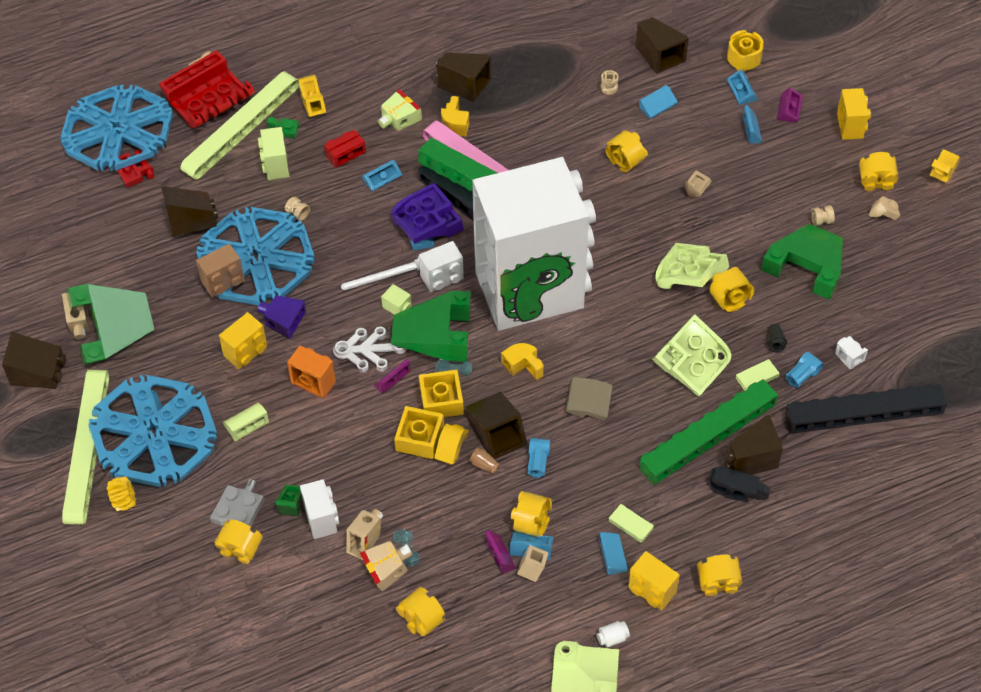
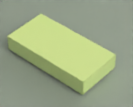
M769 359L736 374V380L744 391L754 382H759L762 379L769 382L779 377V372Z
M622 504L609 517L610 523L640 543L646 539L654 528V525Z

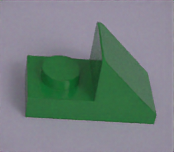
M285 484L276 500L279 514L299 517L300 502L302 500L300 486Z

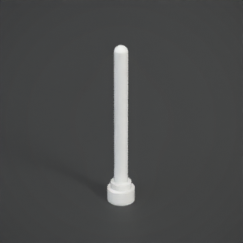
M419 257L412 263L343 283L341 289L345 291L414 269L418 271L420 270Z

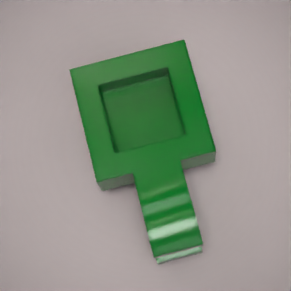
M268 117L267 124H269L267 129L282 127L283 137L295 139L299 128V121L282 118L281 122L273 117Z

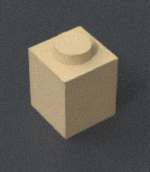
M529 545L521 559L517 574L536 582L545 567L548 552Z

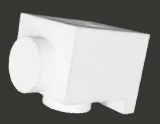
M849 336L839 340L835 354L849 369H852L865 361L868 350L866 348L862 349L860 344Z

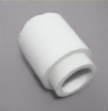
M616 621L599 628V633H597L600 645H604L606 648L624 642L626 638L630 637L628 627L624 621Z

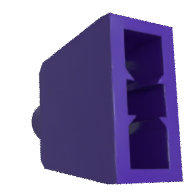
M277 295L270 304L262 301L258 306V312L264 314V321L267 327L291 339L306 314V306L303 300Z

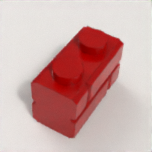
M354 129L343 133L341 137L335 140H329L324 145L325 155L333 166L337 168L366 153V144Z

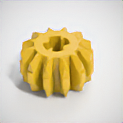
M126 476L108 481L107 495L112 503V507L116 511L128 510L135 506V492L131 481Z

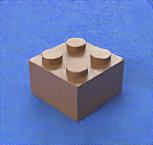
M230 243L196 260L201 282L211 297L222 294L224 291L238 286L245 281L241 259Z

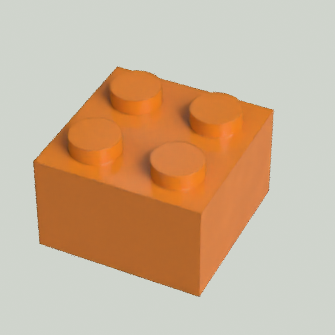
M299 345L287 362L291 384L323 399L336 382L333 361L328 356L315 353L311 348Z

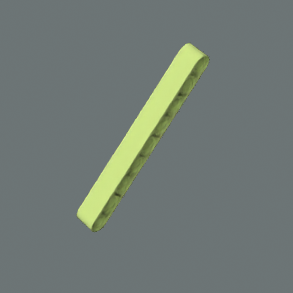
M285 71L281 72L185 158L181 164V171L195 180L201 178L297 90L299 86L298 79Z
M87 370L63 507L62 519L64 524L85 525L87 520L97 458L88 424L89 419H97V417L92 416L94 406L107 396L109 384L108 370Z

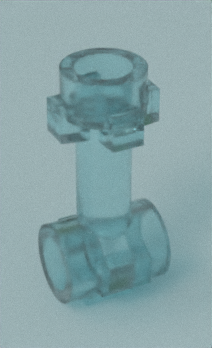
M440 359L436 363V371L458 370V372H463V376H468V374H472V363L467 361L463 362V364H449L448 361Z
M405 529L395 531L393 540L396 543H401L402 546L407 544L413 553L412 556L405 559L406 564L409 567L419 564V554L413 551L410 544L413 540L412 532Z

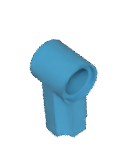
M808 351L800 358L798 364L786 374L785 379L793 388H799L810 376H816L823 368L824 363Z
M530 438L528 474L532 477L540 478L545 476L546 461L550 452L549 439Z

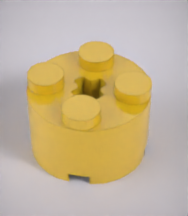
M747 30L735 32L731 36L728 45L727 59L729 63L738 71L742 70L743 72L760 65L764 44L762 37L755 32L747 33Z
M624 130L606 143L605 151L613 165L618 164L620 166L619 170L622 172H629L648 156V152L642 146L640 136L636 132L631 133Z
M875 152L869 154V158L864 159L863 157L860 160L861 182L866 191H873L875 188H883V190L894 188V184L898 181L897 164L894 155L891 157L890 153Z
M737 267L722 273H716L712 277L713 282L710 286V293L723 310L726 309L727 312L741 309L746 305L744 302L748 298L750 300L753 297L754 287Z
M521 491L518 497L519 503L517 508L514 507L511 513V519L514 520L513 530L540 537V535L542 536L545 533L550 517H547V510L551 511V498Z
M230 519L229 522L225 520L215 541V546L221 549L219 552L221 555L231 558V555L238 557L240 562L249 564L263 536L257 530L255 533L250 531L251 526L233 519Z
M716 555L708 557L707 562L702 564V560L697 563L701 590L705 592L706 596L717 595L718 591H726L728 594L735 593L743 583L738 557L736 556L734 559H731L730 555Z
M418 587L399 603L396 610L400 616L407 620V627L413 634L418 632L421 636H426L444 622L446 618H442L445 613L435 597L429 598L425 594L428 591L423 587Z

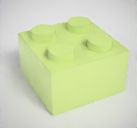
M282 127L260 130L261 137L258 138L259 148H263L260 149L261 162H264L262 163L263 174L267 173L268 180L289 177Z

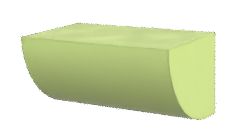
M256 403L224 421L223 425L234 441H237L269 423L263 406L260 403Z

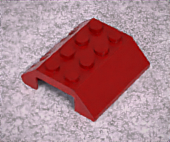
M217 50L159 83L171 107L191 128H197L207 122L209 118L217 116V114L236 105L238 101L244 100L255 93L254 88L247 80L244 86L228 69L227 60Z

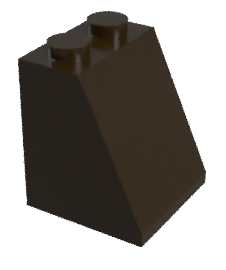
M653 17L637 23L636 48L656 74L686 62L689 40L686 35Z
M445 52L436 62L438 88L472 102H475L491 80V56L488 54Z
M167 186L161 187L173 236L217 227L215 219L219 218L214 199H210L208 192Z
M11 332L2 366L11 386L56 389L58 382L62 378L61 369L66 363V355L63 354L61 346Z
M501 391L466 406L470 424L487 453L494 459L528 445L521 414Z
M770 415L763 417L730 442L725 468L750 475L778 469L783 447Z

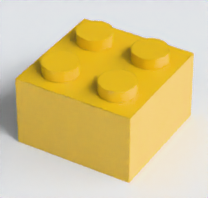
M863 88L842 89L837 116L842 140L863 139L865 131H868V120L871 119V111L867 108L868 97L864 95Z
M248 312L219 334L224 357L238 369L248 365L255 356L264 352L266 347H268L263 325Z
M458 370L419 375L423 410L444 414V417L464 415Z
M405 406L394 438L395 450L434 459L437 444L444 428V414Z
M645 551L631 567L629 588L635 595L645 598L649 605L662 611L677 593L680 574Z

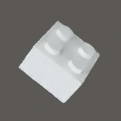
M453 241L419 254L420 276L430 293L464 279L463 257Z
M324 479L301 485L303 504L313 538L317 539L337 533L336 525H339L338 512L335 503H333L330 486L325 485Z

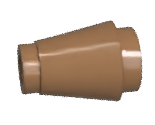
M478 447L469 459L473 466L493 474L500 466L489 453Z

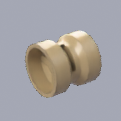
M607 70L601 75V91L604 94L612 95L618 90L619 76L615 71Z
M294 196L287 201L285 212L294 215L298 221H303L310 213V206L306 203H301V200Z
M831 205L824 206L823 209L818 207L812 208L811 218L814 226H820L824 222L827 224L834 223L835 215Z

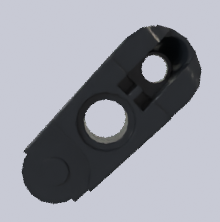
M715 467L711 470L709 478L710 487L716 494L725 496L724 498L746 503L749 498L756 500H766L769 498L770 488L760 483V477L725 467Z

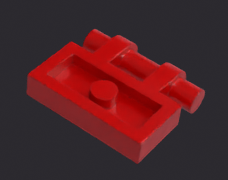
M140 150L134 152L135 155L142 153ZM125 153L119 156V159L126 160L131 156L129 153ZM147 159L117 170L127 188L142 182V175H146L148 179L155 177L154 169L147 163Z

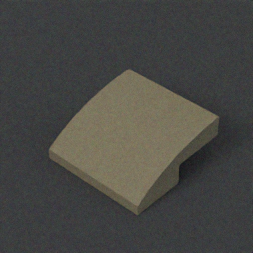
M573 377L571 379L565 412L582 418L585 415H589L605 421L608 416L613 385L598 380Z

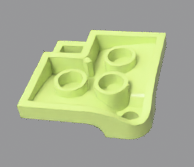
M675 243L658 266L655 276L657 286L664 289H671L674 284L703 287L716 273L726 271L729 268V262L726 254L710 253L709 246Z
M694 314L652 360L665 372L674 376L693 393L700 396L730 362L731 351L724 341ZM718 354L722 355V360L718 359Z
M571 641L558 643L555 647L551 692H616L619 649L586 647ZM567 649L569 652L563 653L562 650Z

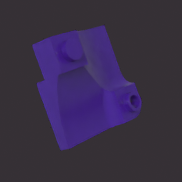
M435 183L403 198L391 211L392 221L397 227L400 226L414 244L436 236L446 235L449 238L464 230L462 219L453 210L452 203Z

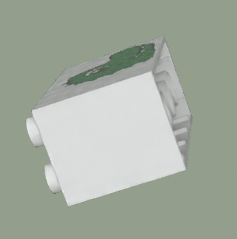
M563 157L473 179L475 273L498 331L584 308L585 292L592 290L591 279L587 270L593 269V260L588 247L594 246L595 241L589 224L596 222V214L590 199L581 200L579 193L583 192V185L578 170L569 171Z

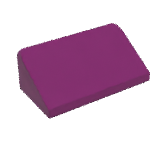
M790 87L782 92L777 119L797 123L799 121L803 95Z
M406 359L377 381L374 387L382 394L385 393L411 371L410 360Z
M490 530L486 531V543L501 573L505 574L516 569L500 535Z

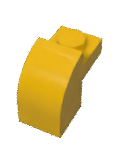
M315 74L299 78L301 98L308 116L326 113L323 96L319 91Z
M452 96L450 103L446 105V109L441 108L442 124L459 136L466 137L469 128V112L459 111V97Z
M943 149L938 160L935 159L932 164L933 169L930 176L947 183L961 160L960 156Z
M518 343L501 352V363L513 376L526 368L536 380L543 377L544 365L537 358V349L534 346Z
M446 424L441 432L434 459L454 464L459 458L461 445L468 437L469 430L463 429L460 425Z

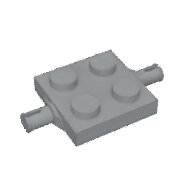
M249 479L244 489L227 485L210 517L211 522L223 526L225 520L229 522L230 519L251 526L265 501L262 495L252 492L256 482Z

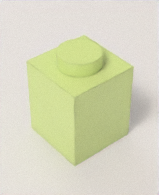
M394 284L381 296L382 307L394 315L412 307L411 295Z

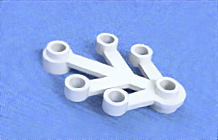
M377 327L369 338H367L366 329L358 328L347 342H337L333 348V353L338 359L347 358L357 366V370L360 373H365L369 369L368 362L361 360L355 354L361 353L376 364L378 371L383 372L388 368L387 360L380 358L373 352L394 351L397 354H403L407 349L397 348L398 346L391 345V343L374 344L378 339L382 340L386 337L384 327ZM358 341H364L361 345L354 346Z

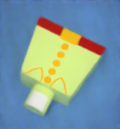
M399 89L382 104V117L378 119V124L383 129L391 125L396 131H400L422 120L421 108Z

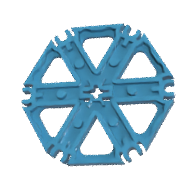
M119 85L80 98L81 101H77L78 107L71 106V111L68 110L60 138L67 155L96 170L100 166L101 171H104V167L109 166L110 171H113L114 167L116 171L154 157L155 154H158L156 147L164 148V144H167L173 113L166 99L136 85L134 89L132 85L128 89H125L124 85H121L120 88ZM114 98L111 113L94 106L96 103ZM138 98L153 104L131 112L133 102ZM78 120H83L93 125V127L72 134L74 123ZM157 121L163 122L160 136L141 129V127ZM123 141L143 150L141 154L134 155L126 160L119 159ZM103 142L100 155L96 160L80 153L84 148Z
M246 207L244 214H240L236 210L235 217L232 211L216 224L217 227L211 228L201 236L200 245L204 247L197 246L196 252L199 259L230 243L241 259L244 278L251 273L256 294L253 296L236 294L231 292L232 288L222 294L216 295V297L219 296V299L259 305L261 303L260 299L266 303L267 298L273 299L276 295L285 297L304 281L312 272V267L308 266V264L314 265L315 256L304 223L302 224L301 220L294 223L296 221L294 215L291 216V213L250 207V213ZM258 219L279 222L278 225L260 239L256 226ZM235 226L238 229L242 243L216 238L227 228ZM298 237L301 239L304 253L278 249L291 238ZM253 250H255V253H257L258 255V261H256V258L253 256ZM270 268L294 272L296 277L283 288H276Z
M140 375V382L135 383L133 378H130L129 386L126 379L94 406L92 416L97 417V419H89L88 426L100 466L103 464L104 470L112 466L110 475H115V478L126 476L132 482L161 487L159 480H162L164 487L167 486L166 479L171 478L174 484H177V476L181 482L212 454L214 444L208 441H216L217 431L204 395L202 397L201 392H198L196 395L191 394L194 392V386L175 380L145 375L144 379ZM158 385L176 389L178 394L158 411L151 388ZM129 393L137 416L111 411L109 405L121 394ZM194 407H198L201 410L205 426L201 429L176 424ZM150 423L152 424V427L156 429V437L154 436V433L150 431ZM103 430L129 437L115 450L107 451L104 448L100 432ZM169 444L195 449L198 452L184 465L179 466L174 461ZM147 449L149 450L155 469L153 473L148 474L128 469L132 462Z

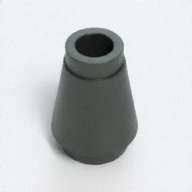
M777 323L771 324L769 326L768 346L774 352L783 351L787 345V340L780 325Z

